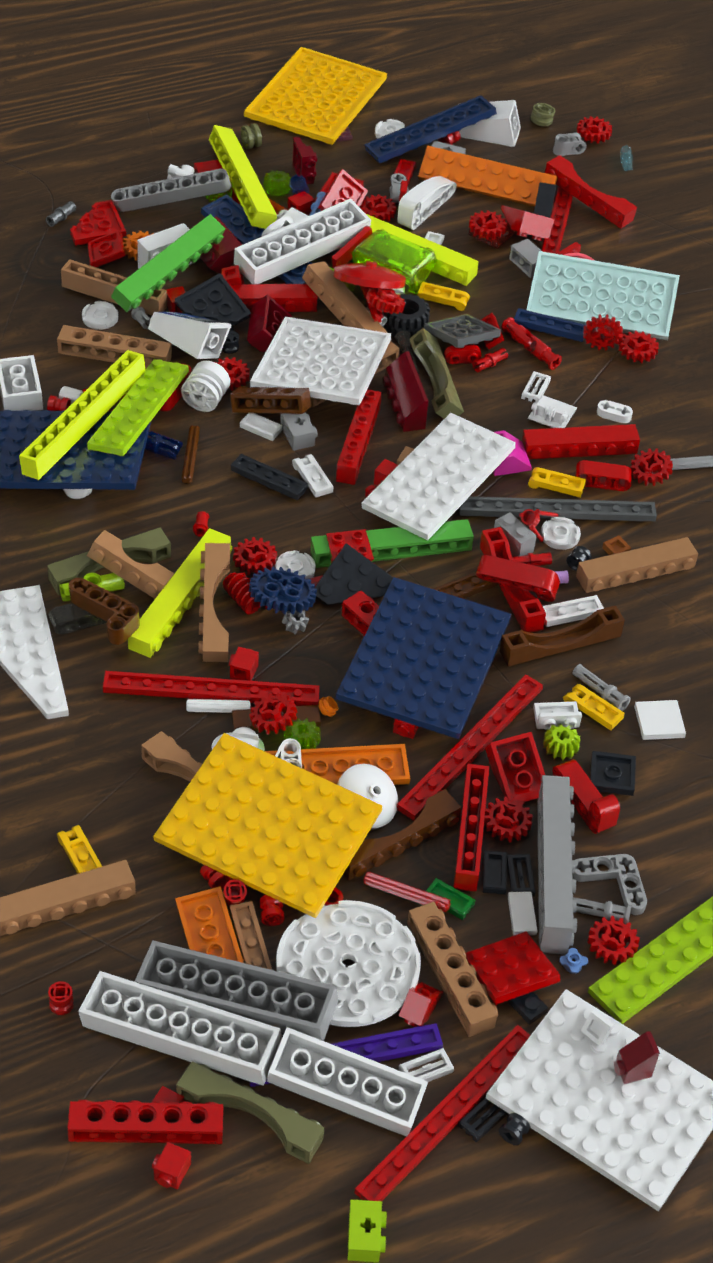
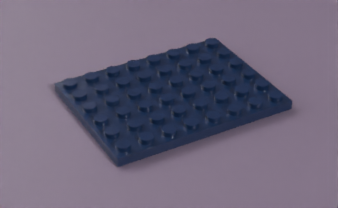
M65 410L0 411V488L135 490L151 422L124 456L88 450L87 442L112 412L108 411L53 467L37 480L22 475L19 455Z
M393 577L336 693V700L459 739L501 643L502 635H504L510 622L511 614Z

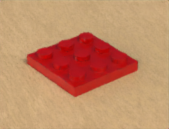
M527 931L466 952V959L469 965L474 966L478 981L485 986L487 994L495 1005L560 982L559 972Z

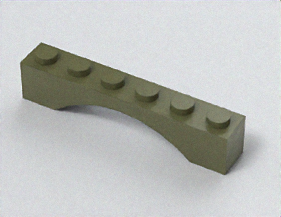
M422 328L409 340L413 351L422 362L434 388V397L431 401L435 412L443 419L450 413L460 416L464 410L438 340Z
M161 527L122 540L123 551L136 562L155 563L171 557V543ZM88 552L47 565L48 579L59 596L61 595L59 590L60 584L68 583L74 578H84L86 574L94 573L104 567L87 556Z
M192 1061L177 1083V1094L184 1096V1101L191 1102L192 1104L215 1102L223 1104L225 1107L240 1109L256 1116L276 1133L288 1154L308 1164L324 1139L325 1127L321 1126L318 1121L307 1119L299 1115L294 1109L285 1108L277 1104L272 1098L263 1097L255 1093L250 1087L241 1086L233 1082L228 1076L219 1075L211 1071L204 1064L199 1065Z

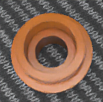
M330 696L322 697L319 699V710L323 715L333 717L338 710V704Z

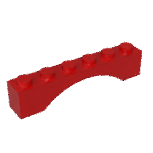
M558 155L547 162L544 173L557 176L556 185L619 228H623L634 220L637 210L635 205L624 198L604 194L589 186L578 176L570 161Z
M497 527L483 530L480 542V549L483 555L513 561L509 542L502 528ZM499 584L521 629L530 633L543 630L546 612L539 599L530 594L528 590Z

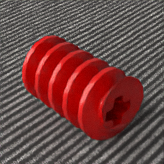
M236 572L230 573L222 583L224 590L241 606L247 615L258 611L261 607L260 602H254L255 598L250 597V579L242 572L238 574Z

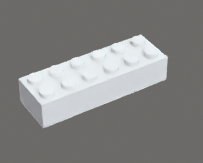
M288 1027L285 1030L267 1078L269 1083L406 1137L410 1133L428 1084L427 1081Z

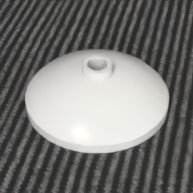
M357 764L348 768L341 775L337 785L382 805V811L371 829L381 828L394 818L397 811L398 795L394 783L384 771L370 764Z

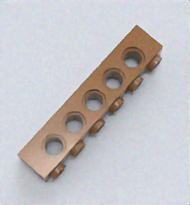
M63 325L57 338L58 353L115 363L127 350L144 355L145 368L154 359L170 362L172 358V343L67 325Z
M435 902L411 909L408 912L407 924L468 1037L495 1028L498 1010L494 1003H490L485 986L479 983L474 966L469 965L464 948L456 942L454 930L446 924L443 911L438 909Z

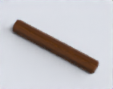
M191 425L189 427L182 472V482L184 484H190L193 479L200 433L199 426Z

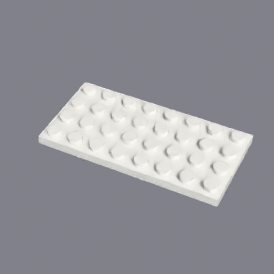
M450 413L362 502V509L429 540L515 449V442Z

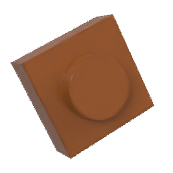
M620 536L603 542L602 547L609 555L631 550V547Z

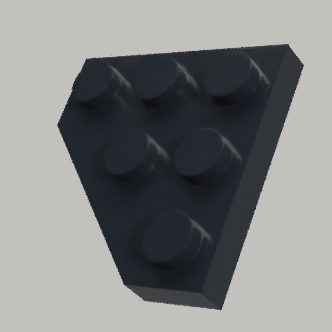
M221 273L175 298V304L183 314L225 322L231 325H237L251 317L249 309Z
M346 543L316 584V598L328 606L342 603L361 590L371 598L383 597L393 577Z

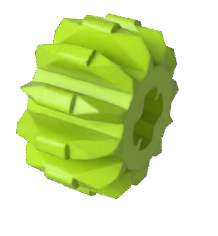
M561 723L558 727L552 725L550 730H547L544 735L543 748H546L547 754H553L554 759L556 757H561L562 760L565 757L571 759L574 754H577L581 740L580 736L577 735V729L570 730V725L563 727Z

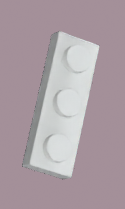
M597 595L543 606L546 612L544 624L546 627L583 620L595 611L603 609V606Z

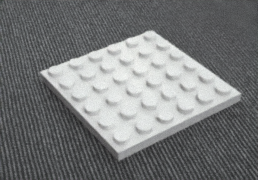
M285 317L252 376L250 387L309 388L310 397L360 405L391 341V333Z

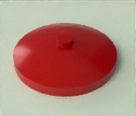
M373 261L339 265L334 268L333 274L336 279L346 283L380 289L403 288L406 282L404 275L392 269L379 266Z

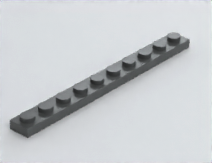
M469 496L459 507L460 516L502 517L510 512L515 517H520L519 514L526 509L534 511L539 509L541 511L557 513L558 517L568 519L656 522L657 517L655 502ZM540 515V518H553L550 516Z

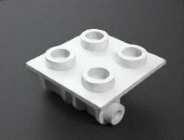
M542 395L537 403L532 404L531 410L533 411L528 419L552 428H565L577 407Z

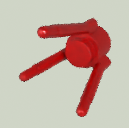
M532 509L524 510L519 514L522 522L529 527L540 542H543V538L535 527L540 521V515L558 517L559 515L539 509L535 511Z

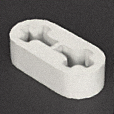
M603 400L598 403L597 414L608 420L628 423L631 421L633 410L627 405Z

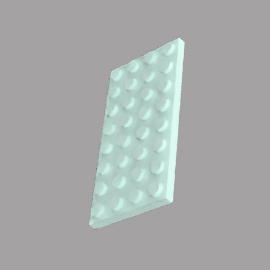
M539 251L527 310L586 325L587 320L591 321L593 316L597 319L599 314L602 317H605L607 314L609 319L615 317V322L620 321V326H623L624 333L630 331L634 334L636 330L638 333L644 331L645 335L651 334L652 338L668 340L680 275Z

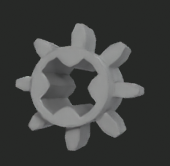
M305 610L302 613L295 611L294 615L287 611L282 623L286 624V631L296 634L300 630L302 632L305 631L309 618L305 617Z

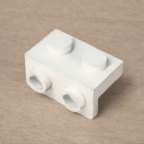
M577 701L534 703L533 706L537 729L550 730L552 725L558 727L560 723L563 727L570 725L571 729L580 726L582 713L578 712Z

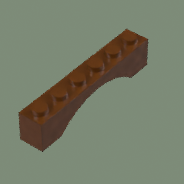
M615 605L597 610L579 623L559 631L530 633L519 630L502 635L500 653L507 666H512L621 637L625 619Z
M446 789L427 799L419 817L402 831L386 837L364 839L343 874L348 880L360 877L371 868L381 866L393 856L401 855L406 849L418 846L430 836H436L441 830L453 827L460 820L461 806Z

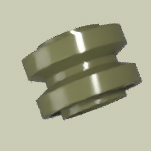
M536 103L533 105L530 119L539 126H550L553 122L555 109L549 104Z
M256 123L241 127V139L246 149L253 148V145L254 147L262 145V134Z

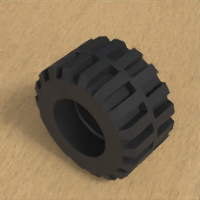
M400 294V298L405 299V307L402 313L399 312V314L384 312V316L387 318L384 329L391 333L393 337L396 336L398 339L409 340L424 328L425 323H429L430 307L423 298H419L417 295Z

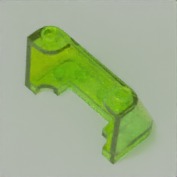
M383 229L374 231L356 246L352 252L354 263L373 261L379 266L392 269L406 277L405 283L410 287L408 289L409 292L414 294L418 293L422 282H425L437 263L435 252L431 248H424L389 234Z

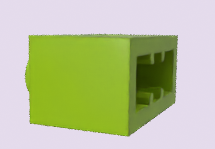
M350 1201L347 1261L379 1262L380 1253H385L386 1236H381V1228H386L387 1212L382 1211V1201Z

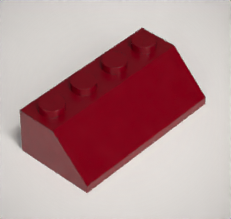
M405 351L386 367L385 376H383V386L387 387L388 399L392 400L393 412L397 413L398 425H401L403 432L426 429L428 399L409 351Z

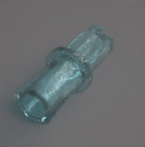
M627 145L621 148L620 161L623 164L624 171L631 170L633 162L631 147L629 146L628 148Z

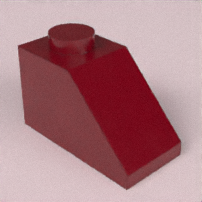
M651 1031L643 1033L618 1051L616 1061H614V1069L616 1074L621 1076L624 1084L652 1077L660 1051Z

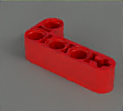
M489 555L481 556L476 571V576L482 580L533 591L538 598L547 602H554L560 584L558 574L553 570Z
M575 759L553 767V776L570 777V786L574 787L571 803L574 804L575 809L594 834L616 826L620 804L615 795L609 794L602 797Z

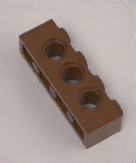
M238 387L230 394L233 412L304 414L311 407L309 388Z

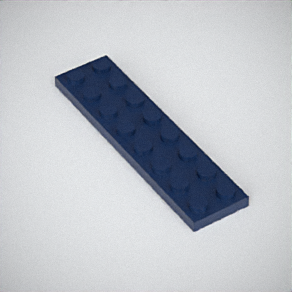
M480 95L364 144L365 150L378 163L387 162L393 157L401 156L405 152L415 150L438 138L446 137L448 134L460 131L469 125L489 119L497 114V111L490 102Z
M227 194L201 208V214L205 218L210 214L213 217H219L242 245L262 237L261 235L265 230L264 228L251 226L243 207ZM307 262L278 275V277L286 284H307L302 277L308 264L312 263Z

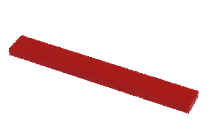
M559 186L550 218L554 219L549 239H544L541 250L542 252L554 254L560 251L574 197Z

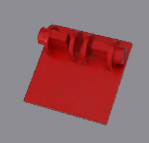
M366 529L326 533L332 556L331 563L346 543L371 562L374 560Z

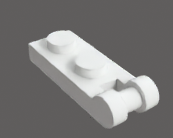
M312 454L305 455V458L302 459L295 458L292 460L294 469L298 470L303 480L308 483V487L315 498L333 493V485Z

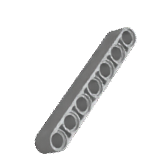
M216 169L116 189L112 192L111 198L116 210L125 212L226 192L231 188V182L225 169Z

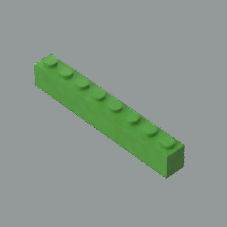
M211 214L116 286L111 298L126 312L132 308L136 309L144 298L146 300L149 299L156 289L160 290L165 285L167 280L172 281L179 271L183 272L189 266L190 262H196L203 252L206 254L212 248L213 244H219L224 238L222 235L226 228Z
M468 519L445 522L429 540L401 527L366 531L374 557L372 562L472 550L474 538ZM326 535L311 537L310 551L316 568L329 567L332 556Z

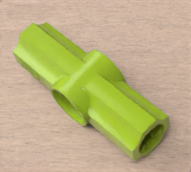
M88 573L84 576V579L109 592L124 589L125 587L124 579L115 573L101 576L97 573ZM69 582L60 584L59 590L63 602L70 601Z

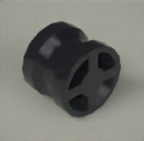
M229 331L222 348L223 352L233 354L239 350V334L237 332Z
M576 546L566 561L571 569L577 571L578 563L591 560L592 556L587 548Z
M511 1113L507 1117V1123L499 1128V1134L509 1144L518 1146L522 1142V1136L527 1134L531 1127L524 1117L517 1113Z

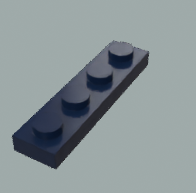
M518 308L514 317L515 322L525 328L583 342L584 324Z

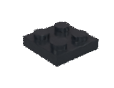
M592 751L590 780L599 792L633 796L635 791L636 756Z

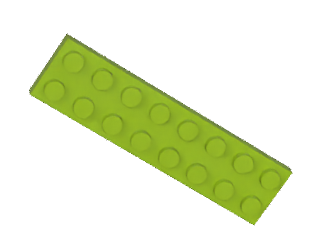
M154 359L146 368L144 374L138 378L87 442L88 450L124 456L188 374V365Z
M713 896L636 952L633 958L629 957L626 962L621 963L591 985L588 993L616 1021L623 1024L713 956Z

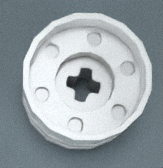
M201 361L197 363L181 387L183 399L196 410L203 412L212 411L229 388L230 377L219 364L212 361Z

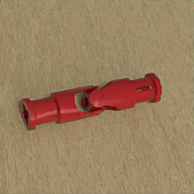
M508 317L504 320L501 330L508 332L512 339L517 343L523 344L526 350L540 361L548 364L551 370H554L561 364L562 357L559 354L553 353L548 345L536 336H533L524 326L518 325L514 318Z

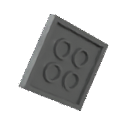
M468 314L424 324L425 330L456 348H463L464 345L478 344L484 340L491 341L493 338L501 336V329Z

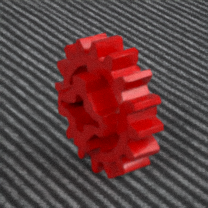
M584 117V120H579L577 124V133L580 134L581 138H584V141L590 140V143H593V141H596V143H599V141L605 142V139L609 140L612 135V125H609V121L604 122V118Z
M372 194L370 198L365 196V200L359 206L365 214L382 221L386 220L389 222L390 218H394V214H396L395 202H392L391 198L386 199L387 196H380V194L377 197Z
M487 210L486 213L480 211V214L475 212L474 216H471L469 220L470 232H474V236L479 235L480 239L486 238L488 240L492 238L495 240L496 236L501 238V234H505L506 219L502 218L501 214L496 215L495 211L490 212Z
M369 288L366 295L367 302L371 303V306H375L379 312L399 314V312L402 313L406 304L405 299L400 298L401 295H396L392 289Z
M599 314L597 319L593 316L591 321H586L583 329V338L586 339V344L591 343V348L598 346V350L601 347L607 350L608 346L614 348V344H620V339L623 338V326H620V321L615 322V317L609 319L607 314L605 317Z
M636 330L634 334L629 331L628 335L623 334V338L620 339L619 351H622V356L627 355V360L632 358L633 362L638 360L640 363H643V360L650 362V358L655 359V355L658 354L659 342H656V338H651V334L645 335L644 331L638 333Z
M225 357V360L219 358L217 364L222 366L228 373L231 391L234 390V387L246 386V381H249L250 368H247V363L242 364L241 359L235 361V357L232 360L228 357Z
M650 448L646 453L642 450L640 456L635 455V460H631L630 467L633 479L638 478L639 484L644 481L645 486L649 483L655 486L656 482L663 484V479L668 480L669 475L672 474L673 462L670 455L666 456L665 451L659 453L657 448L654 452Z
M252 537V541L244 539V544L238 542V547H234L233 561L235 562V567H240L241 572L247 570V575H250L251 572L257 574L258 570L264 572V568L271 570L273 565L276 564L277 551H275V546H270V541L263 542V538H260L259 541L255 537Z
M279 692L276 696L269 693L268 698L261 696L262 701H255V707L250 708L251 713L249 716L254 729L258 728L260 733L265 730L267 735L271 731L278 734L279 729L286 731L285 726H292V720L297 719L296 713L298 711L293 698L289 699L287 694L281 697Z
M504 797L503 801L496 798L495 804L490 802L488 808H485L484 824L486 825V831H492L493 838L498 835L500 836V841L508 838V841L512 842L514 837L519 841L521 835L527 836L528 830H531L533 815L529 814V807L523 808V801L516 803V798H513L512 801H508L507 797Z
M611 916L610 921H607L605 917H602L601 923L595 921L593 928H590L587 941L588 944H591L590 952L596 951L595 958L603 957L604 963H607L608 960H612L613 965H616L617 960H620L621 963L626 962L627 958H633L634 953L638 951L640 937L636 936L637 929L631 930L632 923L624 924L623 918L615 921L614 916Z

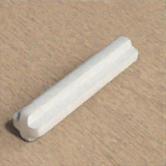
M188 699L186 709L188 712L232 713L233 710L250 709V701Z

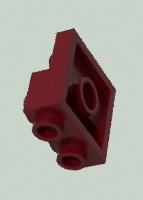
M293 137L292 166L301 185L314 184L315 176L317 175L315 167L317 154L313 152L311 146H306L305 143H302L300 137Z

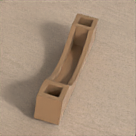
M205 543V551H201V563H205V569H200V581H204V586H200V599H204V604H200L199 617H203V623H199V635H203V641H199V654H203V662H228L229 633L224 629L216 616L213 599L217 587L230 572V543Z
M162 731L141 745L142 759L156 772L173 774L191 782L202 766V763H197L187 750L179 747L171 736L168 737Z

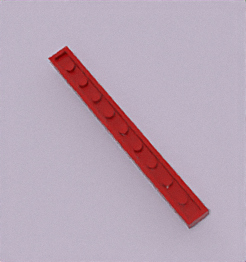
M105 671L103 693L188 699L249 700L250 703L262 701L261 696L268 698L269 693L276 696L279 692L281 697L287 694L289 699L293 698L296 706L318 705L320 691L319 685Z
M525 675L397 804V810L415 821L424 809L427 799L445 790L467 768V763L471 764L485 747L542 691L543 684Z
M517 1025L355 1188L354 1193L361 1200L383 1201L459 1121L485 1097L531 1035Z

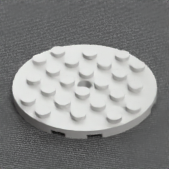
M338 901V904L324 905L316 918L305 914L298 920L295 919L288 926L277 949L276 970L336 986L338 1003L330 1025L358 1027L382 1021L402 1008L409 989L416 987L418 984L421 960L414 936L407 926H403L395 919V915L381 907L365 902ZM346 959H351L355 963L351 966L345 967V964H343L342 961Z

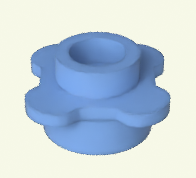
M570 948L565 956L560 957V963L566 971L578 973L582 966L588 964V958L580 955L576 948Z

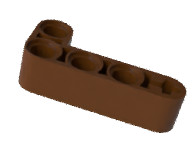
M74 578L69 582L71 603L107 621V634L110 643L115 645L123 644L139 628V608L135 604L84 578Z

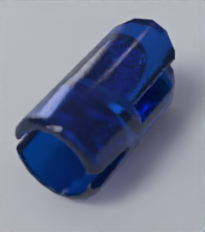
M294 175L290 178L289 185L294 195L302 191L309 193L308 184L302 175L300 177Z
M150 431L148 435L151 438H147L145 449L175 460L183 443Z

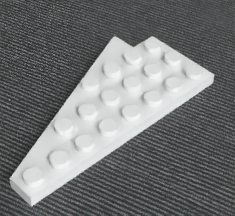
M40 585L0 591V665L47 719L69 716V710Z

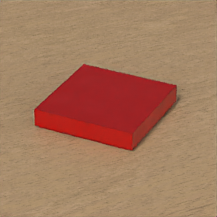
M120 230L87 242L89 260L92 267L96 268L125 256L123 237Z

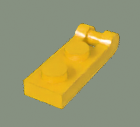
M422 282L417 293L419 298L454 306L459 311L465 310L470 295L465 291Z
M536 467L532 471V477H530L528 485L533 489L540 487L581 498L586 479Z
M576 684L572 688V692H568L563 697L564 702L577 701V707L580 711L609 730H612L624 719V712L581 684Z
M79 825L72 827V830L67 832L63 830L57 833L58 841L63 846L77 874L102 867Z

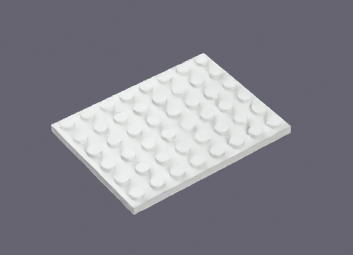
M565 989L488 1091L486 1099L509 1114L517 1113L529 1122L533 1130L659 1212L713 1130V1080L658 1047L660 1054L652 1077L624 1084L621 1076H618L615 1072L614 1061H616L618 1051L641 1035ZM595 1009L615 1024L605 1043L600 1046L581 1032L590 1013Z

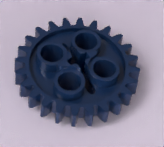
M274 567L271 570L264 568V572L258 570L257 574H253L249 585L250 597L255 598L254 602H260L261 607L267 606V610L275 609V613H278L280 610L285 615L287 611L294 615L295 611L302 613V610L308 611L309 607H313L317 589H315V584L311 583V579H305V574L299 576V571L293 573L290 568L285 571L282 567L279 570H276Z

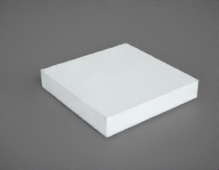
M677 700L635 702L634 707L643 740L685 738L686 731Z

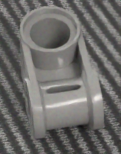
M579 133L556 135L553 147L555 155L581 154L586 150V144L581 140Z
M394 173L391 176L392 186H390L389 192L392 202L399 203L401 181H406V177L401 173Z

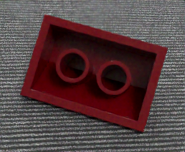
M216 216L214 218L226 228L222 235L224 238L219 244H213L206 254L203 252L200 258L211 270L221 273L222 268L231 267L234 263L235 248L241 246L242 243L221 219Z
M268 294L252 305L247 337L249 344L261 352L267 351L284 318L293 317Z

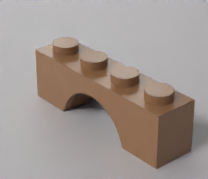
M106 530L96 538L87 554L89 558L156 599L174 575L173 572L158 563L141 564L132 560L123 551L122 540Z

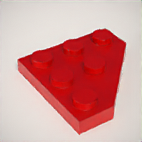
M112 200L94 203L92 210L89 213L86 212L79 219V224L70 229L75 245L87 244L91 240L117 230L121 231L122 237H126V229Z

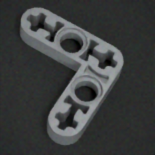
M618 854L575 859L576 868L575 874H572L573 879H576L578 882L617 878L624 906L632 905L630 914L640 915L645 911L647 898L636 861L632 856ZM604 864L609 870L600 871L597 866ZM633 881L636 887L629 888L624 882ZM634 895H636L635 900L637 904H640L639 906H636L635 903H632Z

